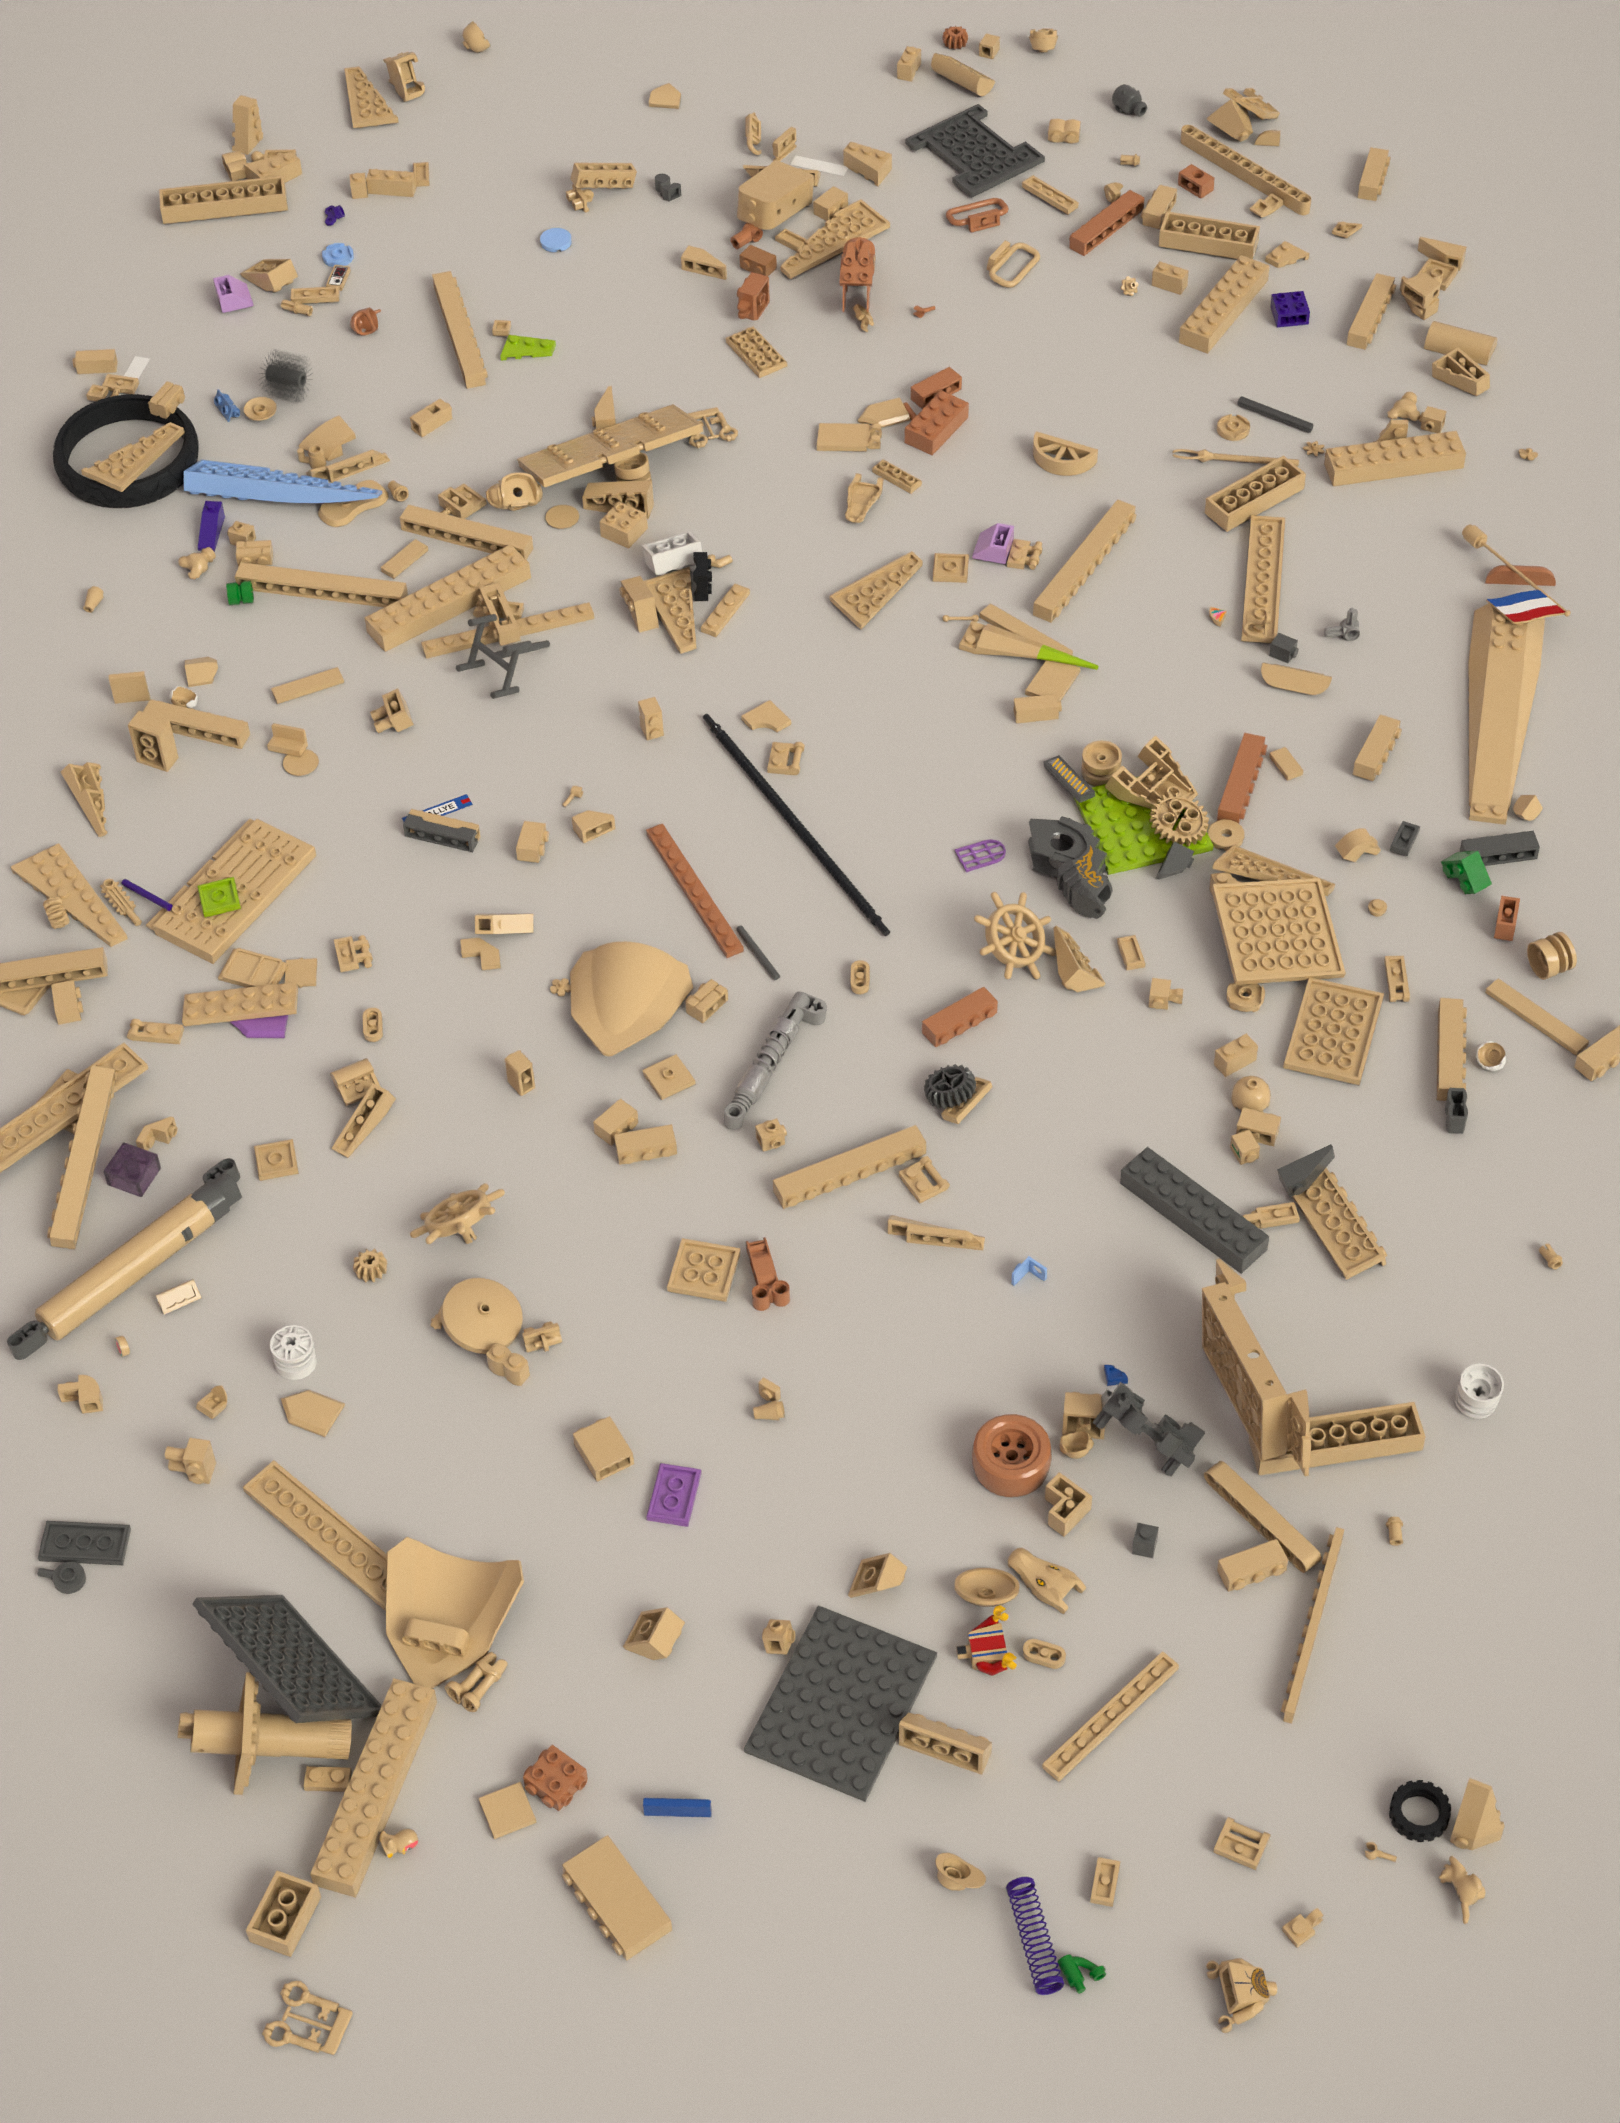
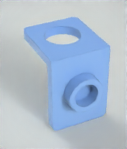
M1028 1256L1022 1264L1019 1263L1012 1273L1011 1284L1015 1286L1028 1272L1045 1281L1047 1279V1268ZM1034 1266L1038 1267L1042 1273H1039Z

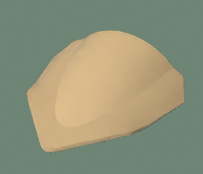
M612 942L601 945L594 950L583 952L570 972L571 1016L604 1056H613L662 1029L672 1018L681 1003L693 989L688 965L676 960L660 949L636 942Z
M409 1537L404 1538L386 1553V1635L414 1684L433 1689L487 1655L499 1628L524 1583L521 1561L479 1562L462 1559L435 1550Z

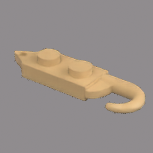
M755 112L745 117V136L747 137L748 149L753 154L760 155L762 151H757L753 144L758 145L761 141V121L758 120Z

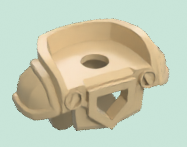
M527 473L508 474L499 480V483L491 486L486 491V498L491 506L511 511L535 506L543 497L541 485L536 482L532 475ZM521 490L522 495L520 497H516L513 494Z

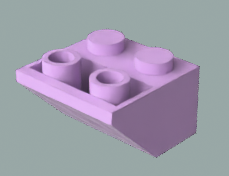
M230 275L213 278L222 313L254 306L246 283Z
M997 523L981 532L972 558L1006 564L1014 540V526Z

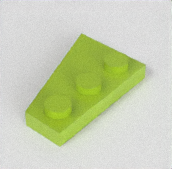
M508 335L500 355L501 361L507 360L508 357L522 359V356H531L532 358L552 356L556 347V340Z

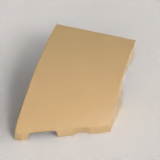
M338 415L310 433L300 443L299 448L309 451L310 446L320 445L324 450L326 461H331L342 456L341 445L356 439V436L352 429Z

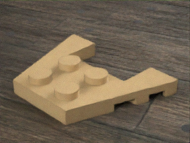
M1225 88L1223 92L1225 96L1239 103L1247 110L1252 111L1258 118L1262 120L1278 118L1280 113L1270 103L1267 102L1266 104L1262 101L1263 97L1261 95L1257 96L1253 88H1246L1243 92L1248 97H1243L1232 88Z

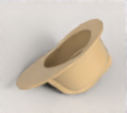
M941 1853L935 1860L938 1869V1880L949 1890L961 1891L965 1888H980L986 1882V1876L981 1870L954 1854Z

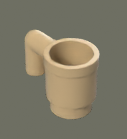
M320 445L309 447V457L305 456L303 448L297 449L300 462L309 463L312 469L326 466L324 450Z

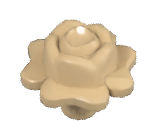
M1127 276L1122 280L1121 290H1123L1125 295L1133 296L1134 293L1138 292L1137 287L1139 284L1135 278Z

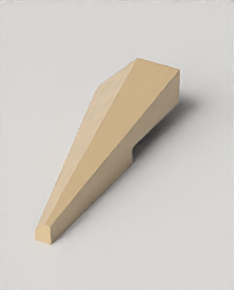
M86 762L83 766L68 764L61 771L62 776L98 837L105 836L107 831L104 827L106 818L103 817L105 803L103 789L100 788V782L102 781V777L99 776L100 764Z

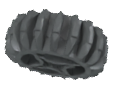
M954 1064L953 1066L947 1065L945 1068L941 1067L938 1071L934 1070V1074L928 1075L929 1079L925 1080L924 1092L926 1099L932 1106L937 1108L943 1107L945 1110L947 1107L953 1109L956 1105L960 1106L961 1103H967V1099L972 1098V1094L975 1093V1088L977 1087L972 1071L968 1067L964 1068L963 1065L957 1066Z

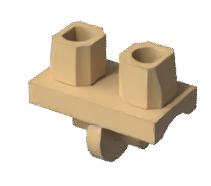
M572 184L573 189L566 191L567 200L569 202L572 201L575 211L583 209L584 212H588L587 202L592 201L594 193L590 189L581 190Z
M551 1321L544 1323L538 1329L526 1328L524 1333H522L527 1353L541 1348L546 1352L549 1351L548 1346L562 1343L558 1323L553 1324Z

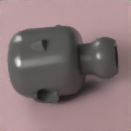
M1126 84L1116 88L1112 95V102L1118 112L1122 111L1126 114L1135 113L1137 116H1142L1146 113L1147 105L1145 102H1142L1139 90L1136 91L1134 87L1132 88Z

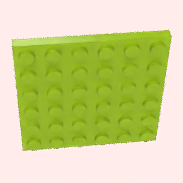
M1106 784L1091 787L1095 791V797L1081 803L1075 799L1085 824L1091 826L1094 836L1100 839L1098 849L1107 853L1104 864H1106L1108 875L1163 863L1172 845V841L1166 843L1165 837L1159 839L1161 834L1154 833L1156 828H1151L1153 822H1149L1151 809L1117 799L1105 788ZM1186 809L1182 810L1178 820L1176 821L1172 829L1173 831L1176 830L1181 818H1183ZM1207 832L1202 840H1198L1195 845L1192 842L1189 847L1185 843L1183 844L1184 847L1194 851L1193 855L1213 851L1214 847Z

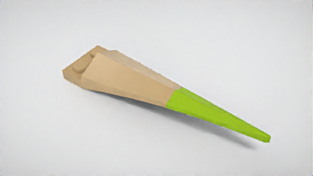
M971 621L959 644L960 650L973 654L1034 658L1095 670L1099 667L1091 662L991 624L983 625Z

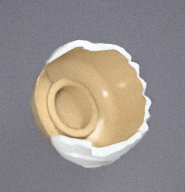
M177 686L169 694L173 705L193 708L197 705V693L188 688Z
M1486 1041L1478 1047L1476 1052L1477 1062L1483 1069L1497 1071L1504 1067L1506 1054L1500 1044Z

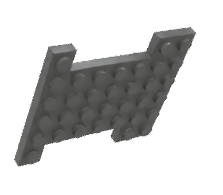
M979 104L905 139V144L913 151L928 146L958 170L960 174L952 177V182L971 198L1045 162V156L1026 141L1013 147L981 122V119L988 116V111Z

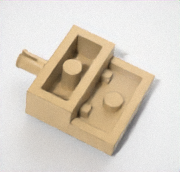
M462 484L456 489L449 487L438 495L439 505L444 508L440 513L452 514L463 519L487 504L484 497L466 484Z

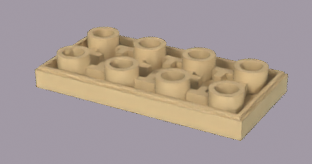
M754 326L726 338V343L759 378L787 367V361Z

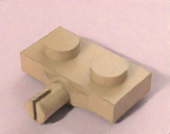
M107 374L102 386L108 387L109 391H113L111 397L117 396L120 393L135 394L139 380L133 377Z

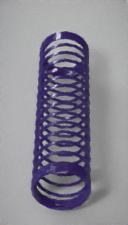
M1019 1877L1006 1885V1891L1010 1897L1011 1909L1014 1911L1013 1915L1016 1918L1015 1922L1018 1924L1017 1929L1020 1931L1019 1936L1022 1938L1023 1950L1028 1958L1027 1963L1030 1965L1029 1970L1032 1972L1031 1977L1034 1979L1035 1992L1039 1995L1053 1994L1064 1986L1063 1978L1058 1976L1061 1971L1056 1969L1059 1964L1055 1962L1057 1957L1053 1955L1055 1952L1051 1948L1053 1943L1048 1942L1051 1937L1046 1935L1049 1930L1045 1928L1047 1925L1043 1921L1045 1916L1041 1915L1043 1910L1039 1908L1041 1903L1037 1901L1039 1896L1035 1894L1037 1889L1034 1888V1879L1031 1877ZM1031 1883L1022 1889L1012 1890L1018 1885ZM1032 1890H1035V1892L1032 1893V1894L1025 1895V1896H1022V1897H1014V1896L1024 1895V1894H1026V1893H1029V1892L1032 1891ZM1031 1896L1037 1897L1034 1901H1029L1024 1904H1015L1021 1899H1026ZM1033 1903L1039 1904L1035 1908H1030L1025 1911H1018V1909L1022 1906H1027ZM1041 1910V1912L1036 1915L1028 1916L1025 1918L1020 1917L1022 1914L1026 1912ZM1037 1916L1043 1917L1040 1921H1036L1030 1924H1021L1027 1919H1032ZM1039 1923L1045 1924L1041 1928H1037L1031 1931H1023L1025 1928L1029 1926H1033ZM1046 1930V1933L1043 1935L1026 1938L1030 1933ZM1049 1937L1044 1942L1027 1944L1034 1939ZM1046 1943L1051 1944L1046 1949H1041L1038 1951H1029L1032 1948L1039 1945H1043ZM1047 1950L1053 1951L1051 1954L1047 1956H1043L1040 1958H1031L1037 1953H1041ZM1054 1957V1960L1051 1962L1033 1965L1039 1960ZM1056 1964V1967L1042 1972H1035L1037 1969L1043 1966ZM1058 1971V1974L1043 1979L1038 1978L1044 1973Z

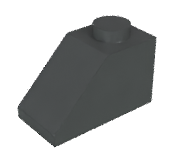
M1174 842L1164 858L1156 879L1160 880L1182 873L1186 868H1190L1194 861V858H1192L1194 851Z

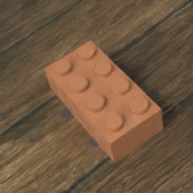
M941 390L905 427L904 443L933 456L968 419L969 403Z

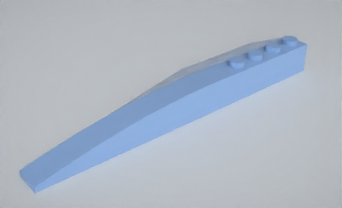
M202 459L184 471V491H190V494L206 493V496L222 495V498L237 497L238 500L255 499L288 503H334L378 498L382 494V490L367 487L357 489V486L352 484L341 486V482L328 483L327 479L307 475L298 477L297 473L292 472L283 474L282 470L270 471V468Z

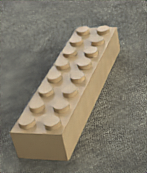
M284 176L159 189L163 224L288 210Z
M1241 255L1180 327L1179 343L1208 354L1267 283L1270 265Z
M1457 431L1328 448L1325 453L1324 465L1332 485L1341 486L1464 468L1466 452Z
M1415 1402L1310 1417L1311 1464H1309V1468L1423 1450L1426 1436ZM1249 1436V1443L1258 1475L1300 1469L1291 1451H1286L1285 1455L1262 1460Z

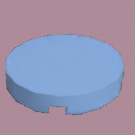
M562 228L548 229L540 236L541 246L549 252L564 251L572 244L571 234Z
M344 243L330 244L326 247L325 251H322L323 262L330 267H334V265L346 266L354 259L353 249L349 245L345 246Z

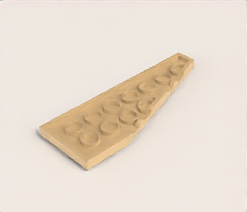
M860 199L837 211L831 220L828 219L822 229L819 228L805 242V245L797 250L794 256H790L780 266L781 272L792 279L842 253L844 245L848 240L857 237L869 239L890 228V222Z

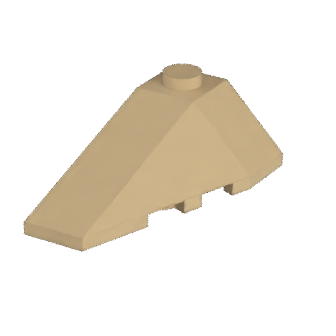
M1055 926L1053 929L1058 974L1062 979V985L1066 989H1073L1076 992L1103 987L1106 983L1096 968H1091L1088 964L1090 962L1089 958L1079 951L1080 947L1068 932Z

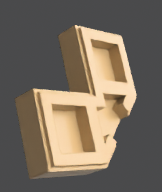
M481 938L460 939L462 958L481 956L482 970L501 968L499 949Z

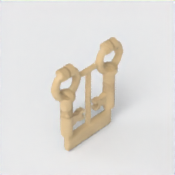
M717 407L688 413V415L696 420L703 418L711 434L708 438L700 433L692 435L689 438V444L694 447H705L708 439L721 437L729 442L735 440L738 436V430L727 424L723 413ZM717 415L716 418H710L711 424H721L722 429L719 435L713 434L706 417ZM730 431H732V432L734 433V434H730V435H726V436H724V434H723V433L727 434V433H729ZM700 438L703 439L702 441H700V442L698 441V442H696V443H694V441H693V440H699Z
M302 1981L285 1983L280 1995L289 2006H287L282 2017L283 2021H274L266 2024L262 2033L265 2041L272 2047L291 2043L317 2053L322 2051L334 2055L353 2012L339 2007V2003L310 1994L308 1987ZM293 1987L303 1990L298 2001L288 1998ZM306 2003L320 2006L322 2012L319 2013L317 2018L319 2020L323 2018L325 2022L330 2011L336 2013L338 2010L339 2013L331 2027L290 2013V2006L296 2007ZM287 2017H291L326 2029L330 2033L325 2045L321 2047L322 2044L317 2042V2038L321 2034L320 2030L315 2032L316 2029L313 2028L311 2036L308 2039H304L292 2034L290 2027L284 2021H286ZM277 2026L285 2030L280 2041L270 2038L274 2028Z

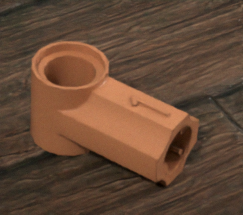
M746 223L742 231L731 237L730 240L733 247L739 249L751 241L758 242L762 238L763 231L750 223Z

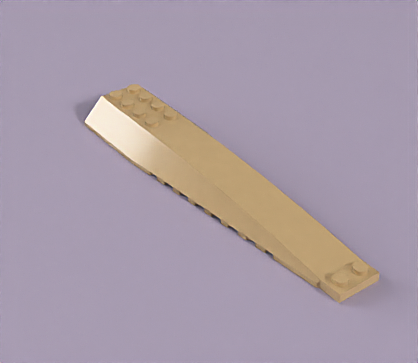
M1489 603L1474 611L1468 662L1469 820L1506 825L1507 812L1510 808L1540 672L1545 619L1513 624Z

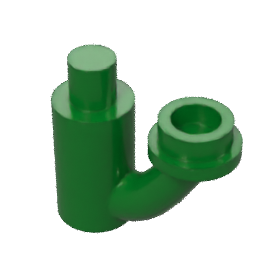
M1069 1954L1063 1956L1057 1962L1071 1988L1075 1987L1078 1994L1086 1990L1083 1984L1085 1979L1078 1967L1089 1970V1976L1094 1981H1099L1106 1976L1104 1966H1097L1083 1957Z

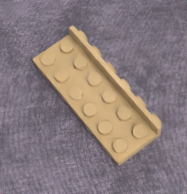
M1325 1168L1307 1190L1300 1195L1292 1196L1346 1280L1378 1263L1385 1266V1257H1387L1385 1249L1377 1245L1375 1234L1367 1230L1365 1219L1363 1216H1358L1355 1204L1352 1201H1348L1346 1198L1348 1195L1343 1187L1338 1186L1335 1174L1333 1172L1330 1173Z

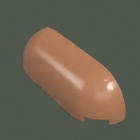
M1507 565L1494 567L1488 573L1485 584L1530 585ZM1513 565L1536 585H1556L1553 573L1545 567Z

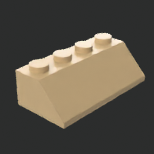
M908 1713L899 1723L900 1746L969 1771L983 1774L992 1753V1742L985 1737H976L968 1734L963 1729H954L948 1727L943 1722L928 1720L921 1714L914 1715Z

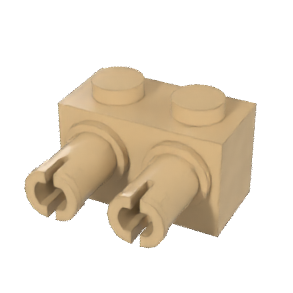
M398 688L382 695L384 706L370 711L378 733L391 727L400 732L414 725L407 703Z
M189 1438L185 1449L167 1446L165 1459L169 1460L168 1468L170 1471L185 1472L188 1475L189 1481L196 1484H210L216 1465L210 1440Z

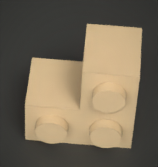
M1060 1472L1046 1485L1045 1499L1054 1505L1048 1512V1526L1065 1537L1091 1510L1092 1496Z

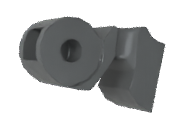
M662 173L655 176V189L663 196V200L670 202L682 196L681 184H671L670 177L667 174Z

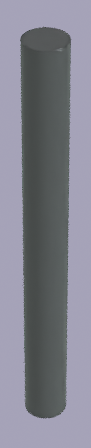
M742 925L738 926L736 931L772 978L778 980L780 978L779 973Z

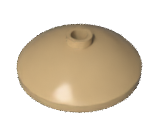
M976 1568L965 1571L957 1576L954 1585L956 1593L963 1600L981 1607H995L1010 1602L1018 1595L1020 1587L1018 1580L1013 1575L993 1568Z

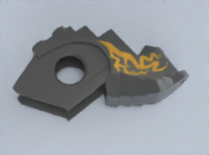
M1061 816L1060 820L1031 818L1029 826L1032 837L1029 838L1028 843L1033 862L1032 870L1050 877H1056L1059 890H1062L1068 904H1072L1074 910L1079 914L1095 919L1101 917L1106 911L1104 904L1111 897L1113 889L1108 876L1103 875L1106 869L1104 861L1107 853L1098 849L1100 839L1094 836L1091 826L1080 824L1071 818ZM1056 835H1060V839H1055L1053 837ZM1049 858L1063 864L1056 869L1049 863Z

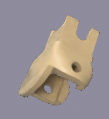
M401 52L395 57L383 59L387 65L390 77L388 79L389 83L395 86L396 93L404 102L420 97L425 92L424 83L417 82L412 61L416 63L418 58L414 52ZM413 82L415 86L407 89L406 84Z

